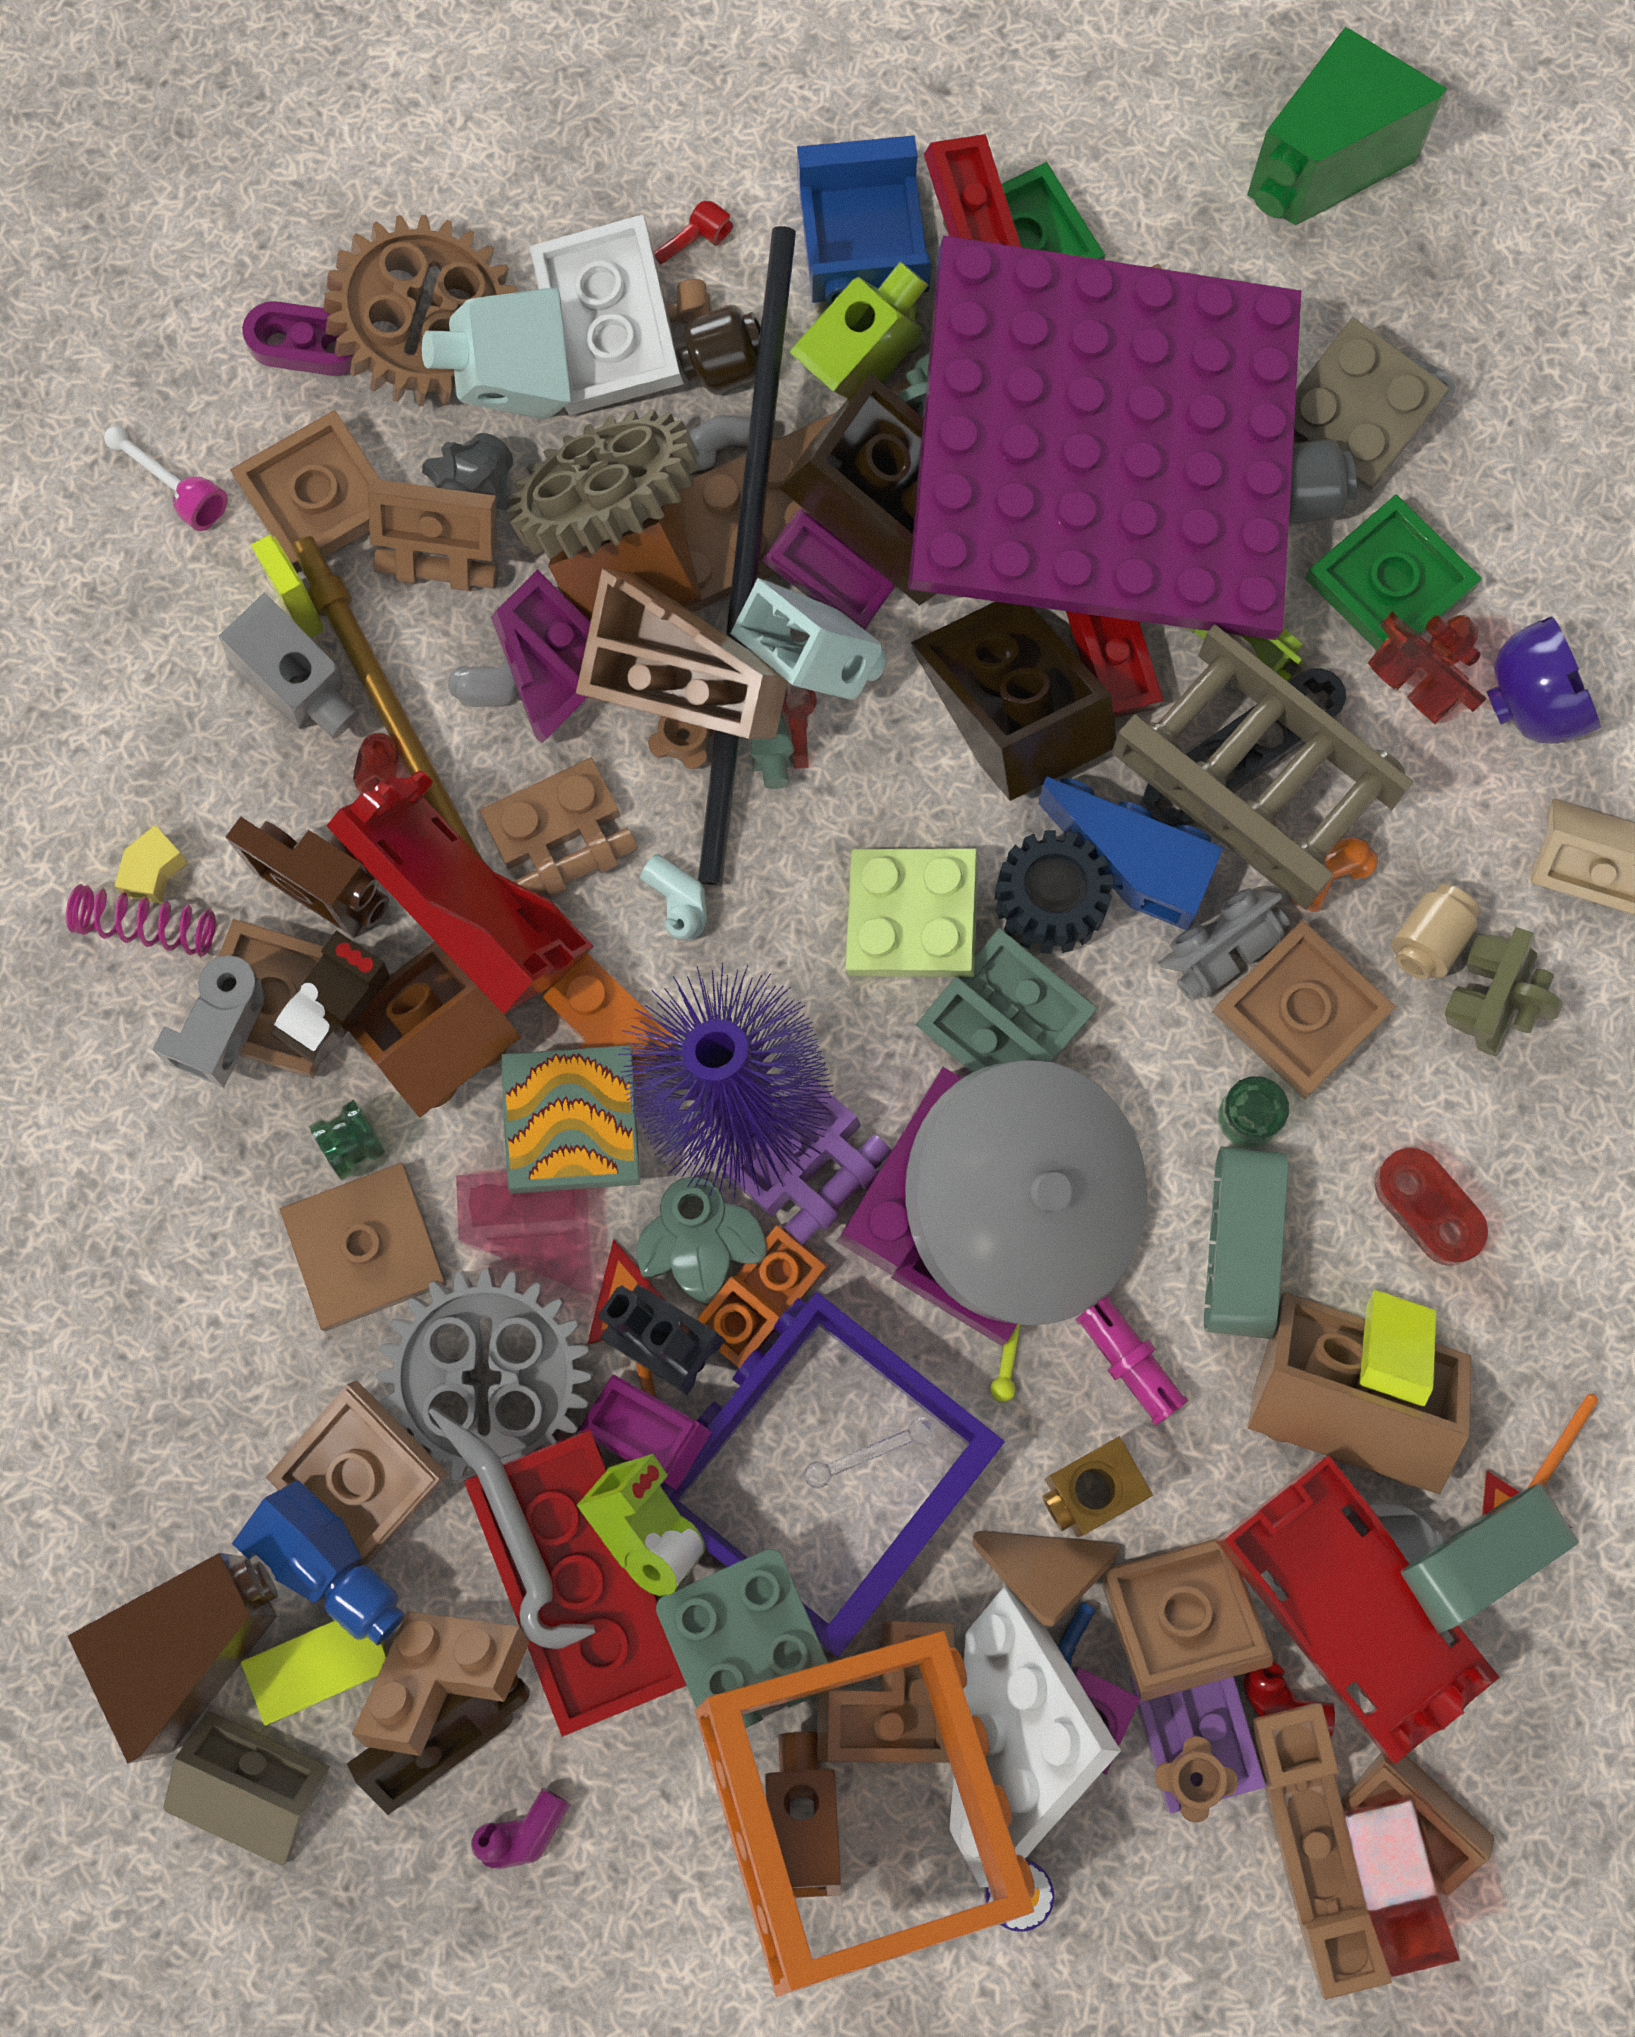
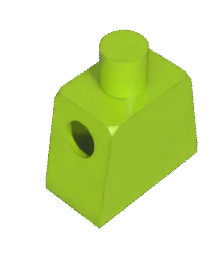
M901 261L879 288L857 277L849 283L801 337L790 353L833 392L849 398L870 373L885 384L921 334L922 327L907 314V311L928 287V284Z

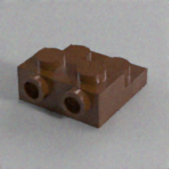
M240 816L225 837L254 874L353 938H355L363 926L368 929L373 927L382 917L388 906L389 897L377 889L378 880L334 834L326 841L308 830L297 845V842L290 835L274 824L265 821L258 828Z

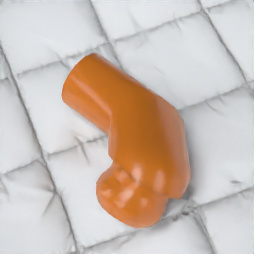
M1348 836L1339 840L1324 858L1326 861L1325 867L1334 875L1307 910L1319 912L1334 879L1348 874L1353 879L1360 877L1365 879L1375 871L1378 864V856L1373 849L1369 848L1366 840ZM1291 899V901H1292L1294 904L1300 906V905H1299L1298 903H1296L1293 899Z

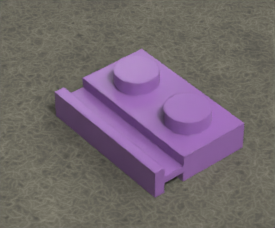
M1131 1675L1129 1676V1679L1132 1686L1133 1694L1140 1697L1133 1676ZM1234 1677L1143 1702L1140 1699L1137 1708L1155 1770L1163 1762L1171 1763L1183 1751V1744L1186 1739L1199 1736L1210 1742L1212 1747L1211 1754L1222 1763L1223 1767L1232 1768L1237 1774L1238 1786L1236 1791L1230 1796H1223L1222 1799L1266 1787ZM1194 1772L1190 1776V1782L1193 1786H1199L1202 1783V1776L1198 1772ZM1161 1790L1167 1812L1170 1814L1179 1812L1181 1810L1180 1803L1170 1792Z

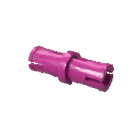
M1109 1295L1099 1300L1095 1306H1091L1075 1319L1079 1325L1081 1324L1112 1367L1107 1370L1114 1380L1118 1378L1123 1380L1151 1417V1421L1155 1426L1189 1401L1185 1395L1181 1394L1153 1357L1152 1353L1156 1348L1149 1339L1144 1343L1141 1341L1113 1304L1112 1298Z

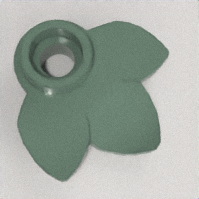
M685 1177L668 1187L661 1200L660 1216L642 1230L636 1248L637 1261L642 1277L654 1278L672 1270L676 1281L689 1296L703 1305H708L724 1285L730 1268V1260L744 1264L762 1263L763 1259L767 1256L766 1242L757 1219L749 1210L725 1203L722 1194H719V1190L715 1185L711 1196H709L713 1183L707 1180L706 1186H704L706 1182L704 1178L700 1179L696 1188L695 1186L700 1177H695L689 1187H687L693 1177ZM691 1197L701 1199L704 1203V1209L699 1217L686 1219L681 1215V1205L686 1199Z

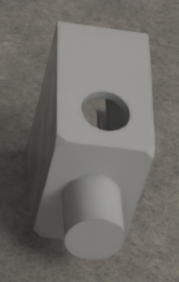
M265 592L219 635L229 665L298 729H301L312 718L326 733L335 739L344 733L358 717L359 711L339 693L343 688L338 666ZM296 677H308V679L302 683H290V681Z

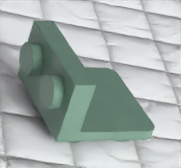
M768 1549L680 1588L669 1596L661 1597L656 1605L657 1615L696 1708L707 1697L828 1663L785 1561L776 1550ZM818 1693L786 1702L788 1708L817 1696ZM759 1710L742 1715L745 1728L763 1720Z

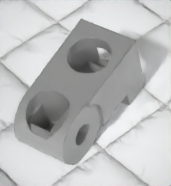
M231 955L216 957L206 964L198 980L200 996L197 998L181 1032L179 1033L164 1026L152 1049L165 1064L222 1088L225 1087L265 1000L264 986L250 965L240 957Z

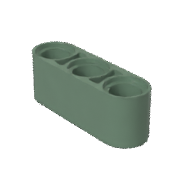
M1220 1146L1216 1158L1214 1177L1221 1178V1181H1214L1210 1241H1216V1244H1209L1205 1304L1211 1305V1308H1204V1330L1211 1333L1272 1339L1276 1330L1279 1310L1288 1182L1287 1153Z
M1538 1483L1501 1503L1409 1564L1400 1573L1439 1634L1478 1614L1569 1551L1579 1541L1542 1483Z

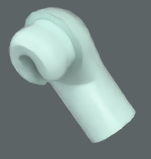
M659 854L653 855L643 868L640 880L666 896L667 919L664 922L668 934L677 940H693L703 932L708 920L705 889L698 880Z

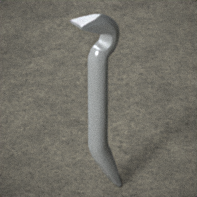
M431 1407L428 1410L431 1416L467 1464L476 1471L527 1593L521 1603L519 1613L520 1624L525 1635L531 1642L543 1648L560 1649L595 1633V1625L560 1623L558 1626L551 1627L542 1623L539 1618V1609L544 1604L552 1601V1579L500 1458L487 1443L436 1407Z

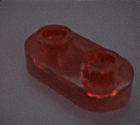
M1403 1148L1393 1152L1379 1165L1374 1178L1377 1197L1431 1260L1446 1266H1456L1471 1260L1482 1251L1488 1237V1226L1484 1215L1431 1154L1418 1148ZM1407 1173L1414 1177L1417 1183L1415 1194H1405L1399 1190L1396 1184L1398 1174ZM1442 1223H1451L1457 1227L1460 1233L1457 1244H1447L1442 1240L1439 1234Z

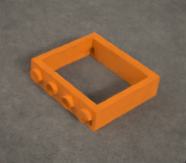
M944 1630L710 1696L695 1709L776 1997L973 1934L1035 1912L1030 1899L1035 1893L1032 1872L1025 1858L1022 1855H1016L1008 1830L1012 1823L1010 1804L1003 1788L999 1784H993L985 1759L989 1754L988 1736L981 1719L977 1715H971L963 1690L967 1685L965 1665L959 1651L955 1647H949ZM919 1664L994 1901L812 1959L742 1715Z

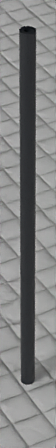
M786 226L774 227L771 234L726 635L745 648L747 647L730 633L757 581L796 238V231ZM715 730L698 881L701 884L722 886L739 736Z

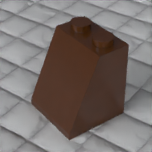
M218 1553L67 1636L127 1764L161 1758L174 1751L239 1667L241 1661L246 1658L276 1619L277 1615L270 1601L278 1598V1592L269 1572L260 1561L252 1565L245 1556Z

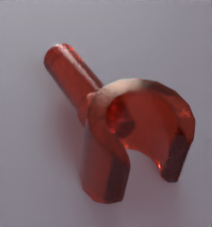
M786 689L782 707L785 714L789 716L792 744L795 749L793 751L794 769L809 768L807 716L813 713L817 704L815 691L805 689L806 700L804 703L795 708L787 705L788 695Z

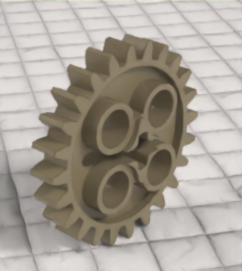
M650 410L639 419L636 411H631L621 422H616L612 415L606 419L603 427L595 429L593 425L588 424L584 428L583 435L575 438L569 435L563 437L564 445L559 450L546 449L543 451L546 457L543 463L529 464L526 468L530 476L516 480L514 485L518 492L507 497L511 507L506 510V514L524 547L529 546L534 555L545 551L547 557L552 559L564 550L569 559L573 558L584 546H587L590 553L594 554L600 548L603 541L610 539L616 546L621 543L623 533L629 530L638 534L643 532L644 526L642 522L647 518L662 519L665 516L661 510L664 504L679 503L682 499L677 490L693 485L694 482L690 474L699 470V465L695 459L699 456V453L681 419L675 421L669 412L658 417L655 410Z

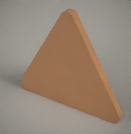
M987 1531L975 1532L972 1542L973 1547L1036 1619L1045 1626L1056 1625L1118 1559L1119 1547L1110 1542Z

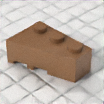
M602 568L576 694L747 739L776 738L788 685L786 679L756 654L634 573Z

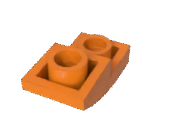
M782 1224L776 1225L766 1237L767 1256L763 1259L762 1263L745 1264L737 1275L729 1278L696 1319L719 1333L726 1340L718 1351L738 1368L755 1349L759 1350L775 1332L774 1325L785 1310L787 1311L797 1298L802 1300L830 1266L805 1243L801 1245L785 1230Z

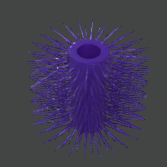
M722 963L720 994L717 982L718 1015L716 1011L713 970L714 1006L713 1003L711 1006L709 993L707 991L706 994L703 979L701 981L697 966L708 1021H706L688 976L687 978L703 1023L700 1022L674 975L673 978L679 987L678 990L684 999L683 1001L694 1024L666 988H664L683 1015L672 1002L671 1004L680 1016L653 990L651 991L680 1019L683 1025L657 1002L684 1031L676 1027L664 1014H662L664 1016L662 1017L647 1005H645L647 1008L674 1028L634 1009L656 1021L681 1041L644 1022L642 1023L660 1032L665 1037L631 1025V1027L647 1032V1035L624 1030L623 1032L658 1040L671 1049L637 1037V1039L648 1042L655 1048L630 1042L629 1044L657 1051L622 1048L649 1053L618 1055H636L664 1063L649 1060H628L656 1065H625L624 1067L644 1068L621 1071L620 1073L631 1071L635 1073L619 1077V1079L640 1073L661 1075L629 1077L648 1078L650 1080L626 1083H639L641 1085L625 1089L635 1088V1091L627 1093L625 1096L643 1090L638 1094H632V1097L628 1098L627 1101L637 1095H648L631 1100L641 1099L642 1101L631 1107L650 1101L644 1105H638L639 1108L633 1110V1112L648 1106L643 1110L636 1111V1113L640 1112L636 1116L645 1110L647 1112L637 1117L643 1116L638 1123L656 1116L651 1120L642 1122L646 1123L642 1126V1129L649 1127L647 1132L644 1133L651 1134L647 1137L648 1140L656 1137L650 1145L661 1139L653 1149L668 1140L655 1155L667 1150L659 1158L661 1159L674 1150L672 1155L663 1162L665 1163L683 1147L681 1152L669 1164L671 1165L691 1143L679 1163L670 1171L672 1172L688 1158L674 1175L676 1176L696 1154L682 1177L685 1175L695 1160V1167L690 1175L691 1177L706 1150L704 1162L687 1186L689 1187L700 1171V1178L695 1186L696 1188L711 1160L709 1173L704 1185L706 1186L720 1147L715 1180L709 1196H711L725 1157L719 1190L720 1194L723 1178H726V1165L729 1155V1189L731 1186L732 1160L734 1159L735 1199L737 1166L739 1183H741L739 1150L741 1153L744 1193L743 1157L745 1164L747 1161L749 1174L751 1175L752 1173L754 1186L756 1182L760 1196L749 1141L770 1187L753 1142V1137L756 1139L783 1187L784 1185L779 1178L780 1175L775 1168L766 1143L791 1175V1171L776 1151L787 1164L788 1162L776 1146L805 1172L776 1143L773 1137L800 1162L773 1132L778 1134L795 1151L794 1147L810 1158L811 1156L780 1133L786 1135L791 1140L794 1139L803 1144L805 1147H809L818 1153L821 1152L801 1142L774 1121L817 1143V1141L798 1132L790 1125L821 1137L825 1136L815 1133L805 1126L825 1131L827 1129L796 1122L787 1115L821 1127V1125L813 1123L803 1116L825 1121L827 1119L798 1112H808L816 1116L817 1114L815 1113L832 1115L831 1113L806 1110H824L828 1108H819L795 1101H804L813 1104L811 1102L829 1104L828 1102L804 1100L802 1098H832V1096L816 1097L812 1095L833 1091L809 1090L798 1087L828 1088L833 1085L809 1084L830 1081V1079H816L830 1074H818L828 1070V1068H821L826 1062H816L824 1059L822 1056L816 1057L821 1054L819 1052H822H816V1048L821 1046H818V1044L813 1045L817 1043L816 1040L818 1039L812 1040L813 1038L806 1042L800 1043L802 1040L817 1035L804 1036L813 1031L812 1028L814 1027L808 1028L809 1026L796 1031L798 1028L813 1023L810 1022L803 1025L802 1022L808 1020L809 1017L796 1024V1021L805 1015L803 1014L788 1024L799 1013L798 1010L805 1007V1005L792 1011L791 1009L801 1003L799 1002L784 1012L792 1003L790 1002L774 1016L787 1001L786 999L765 1022L780 997L791 987L769 1005L784 987L782 986L762 1008L776 986L773 987L762 1003L760 1001L767 989L766 987L751 1014L754 999L771 973L760 989L756 990L753 999L750 1001L762 975L760 976L746 1003L752 977L737 1016L743 980L748 965L732 1005L738 974L737 969L728 1008L726 1006L728 975L724 1005ZM721 995H722L723 1020H721V1012H720V1011H721ZM736 1003L735 1015L732 1023L731 1014ZM773 1003H775L774 1006L772 1007V1009L769 1011V1013H768L767 1016H766L765 1011H766ZM748 1008H749V1011H748V1014H747V1016H746L745 1022H744L743 1027H742V1029H741L742 1020H743V1015L745 1014V1012H746V1011L748 1010ZM798 1011V1012H797L795 1015H793L787 1022H785L780 1028H778V1027L780 1026V1024L786 1019V1017H787L788 1015H790V1014H792V1013ZM762 1014L755 1027L756 1019ZM763 1015H764V1018H763V1020H762V1023H761L760 1026L758 1027V1025H759V1023H760V1021H761V1019H762V1017H763ZM781 1019H783L780 1023H778V1025L775 1027V1029L770 1033V1031L772 1030V1028L774 1027V1025L776 1024V1022L779 1021V1020H781ZM802 1023L799 1027H796V1028H794V1029H791V1028L795 1027L796 1025ZM752 1024L749 1034L746 1035L748 1027ZM765 1028L760 1040H758L760 1031ZM812 1029L809 1032L799 1036L802 1031ZM678 1034L682 1035L686 1039L683 1040ZM772 1039H775V1040L773 1041V1043L771 1044V1046L769 1047V1049L767 1050V1048H768V1046H769L771 1040H772ZM769 1041L765 1050L762 1051L764 1044ZM812 1041H816V1042H814V1043H812V1044H810V1045H808V1046H803V1045H805L806 1043H809V1042H812ZM666 1042L676 1044L682 1049V1051L667 1044ZM771 1053H777L772 1062H763ZM819 1053L811 1058H806L809 1055ZM642 1055H657L656 1057L660 1059H655ZM661 1055H670V1056H672L674 1059H676L677 1061L672 1060V1059L667 1058V1057H664V1056H661ZM674 1055L682 1056L683 1060L675 1057ZM820 1058L812 1062H807L811 1059ZM809 1064H816V1065L804 1067V1066L809 1065ZM674 1066V1067L680 1069V1071H676V1070L671 1069V1068H668V1067ZM772 1067L784 1069L779 1074H766ZM656 1070V1071H660V1072H664V1073H668V1074H659V1073L654 1072V1071H653V1073H649L648 1071ZM822 1070V1071H819V1072H817V1073L810 1074V1073L813 1072V1071ZM813 1075H822V1076H817V1077H813V1078H808V1077H811V1076H813ZM673 1078H681L683 1081L681 1082ZM671 1079V1080L676 1081V1082H678V1083H680V1084H676V1083H672V1082H667L666 1080ZM778 1079L786 1080V1081H790V1082H789V1083H785V1082L780 1081V1080H778ZM773 1081H777V1082L783 1083V1084H785V1085H778V1084L774 1083ZM664 1082L672 1085H662L660 1083ZM655 1086H664V1087H666V1088H653V1087H655ZM689 1089L685 1095L673 1093L675 1090ZM792 1090H802L808 1092L809 1094H804ZM776 1092H780L788 1096L783 1097ZM694 1100V1103L688 1109H679L684 1101ZM772 1102L775 1103V1104H777V1105H779V1106H781V1107H775V1106L772 1104ZM784 1104L792 1106L797 1109H789ZM800 1105H804V1106H808V1107H813V1108H803V1107H801ZM694 1111L691 1121L688 1122L692 1112ZM696 1111H700V1113L694 1118ZM656 1112L652 1115L646 1116L649 1113ZM773 1112H775V1113L779 1114L781 1117H785V1118H787V1119L779 1118V1117H778L777 1115H775ZM657 1120L655 1123L644 1127L651 1121ZM705 1120L704 1125L700 1128L702 1121ZM769 1121L775 1124L778 1128L772 1126L769 1123ZM698 1122H699L697 1131H696L695 1133H693L694 1129L696 1128V1126H697V1124H698ZM660 1123L658 1126L650 1129L653 1125ZM710 1127L709 1136L705 1139L708 1129ZM661 1131L660 1134L651 1137L655 1133ZM686 1132L682 1140L678 1141L680 1137ZM667 1133L665 1136L657 1139L660 1135ZM672 1134L671 1136H669L668 1138H666L664 1141H662L666 1136ZM677 1137V1139L675 1140V1142H674L671 1146H669V1147L665 1148L664 1150H662V1149H663L664 1147H666L672 1140H674V1139ZM714 1137H715L714 1147H713L712 1150L710 1151L712 1142H713ZM734 1141L736 1142V1165H735ZM723 1145H724V1146H725V1151H724L723 1157H722V1159H721L722 1150H723ZM709 1158V1160H708V1162H707V1164H706V1166H705V1168H704V1170H703L704 1164H705V1162L707 1161V1159Z

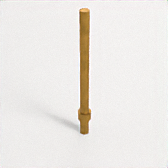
M312 536L297 540L292 544L291 549L311 585L308 589V595L320 616H327L410 776L419 770L424 771L433 780L432 786L423 798L482 859L349 606L352 597L341 576L332 574Z

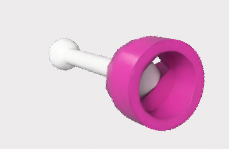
M112 426L106 430L104 441L110 449L123 450L176 492L173 497V507L179 517L196 531L209 529L224 513L228 502L227 494L212 481L203 477H188L181 481L129 441L128 433L124 428Z

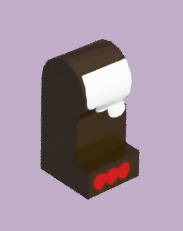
M337 930L321 950L323 956L301 984V990L284 1007L272 1029V1036L314 1065H318L329 1056L390 979L386 965L382 960Z

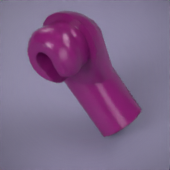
M542 1787L525 1819L496 1824L491 1822L480 1826L472 1837L471 1848L473 1854L485 1866L493 1869H504L536 1862L545 1852L571 1804Z

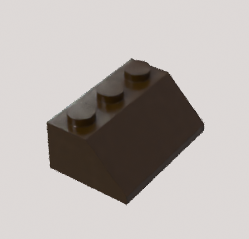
M870 373L811 441L779 489L920 606L938 594L908 589L924 418Z

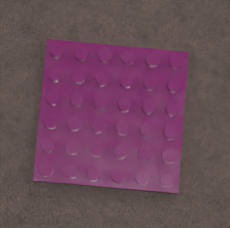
M943 235L938 255L908 589L1209 631L1215 624L1227 634L1235 633L1241 636L1276 640L1283 632L1302 290Z

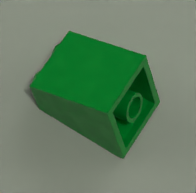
M1345 26L1266 130L1247 195L1254 199L1259 209L1268 216L1274 218L1283 217L1296 226L1413 164L1422 151L1447 88Z

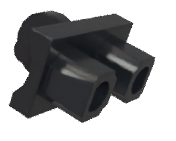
M637 1284L633 1291L622 1285L617 1287L599 1312V1319L608 1325L600 1336L605 1343L686 1395L694 1387L697 1373L704 1368L706 1359L718 1351L726 1341L710 1327Z

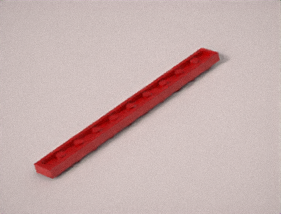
M986 134L930 142L924 153V158L948 235L957 238L1021 247ZM1066 611L1082 663L1112 695L1114 718L1155 709L1164 702L1139 621Z

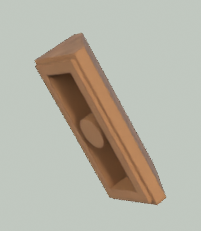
M1381 1752L1341 1799L1342 1806L1443 1900L1490 1859L1495 1839L1494 1835L1407 1755L1398 1763L1393 1764L1389 1763Z

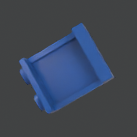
M915 135L797 146V179L812 303L827 302L831 305L849 283L857 277L879 288L900 261L928 284L924 292H929L931 259L930 254L926 253L916 178L918 155Z

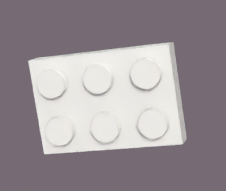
M643 214L530 246L538 288H559L571 402L565 406L569 416L684 384L651 236Z

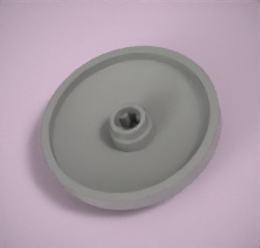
M1023 1060L991 1065L967 1075L939 1098L923 1120L915 1137L907 1166L905 1185L907 1216L912 1237L921 1259L936 1282L949 1296L965 1308L985 1318L1003 1323L1043 1325L1064 1321L1077 1316L1095 1305L1114 1288L1124 1275L1138 1248L1147 1208V1179L1140 1146L1126 1116L1107 1092L1088 1077L1069 1067L1039 1060Z

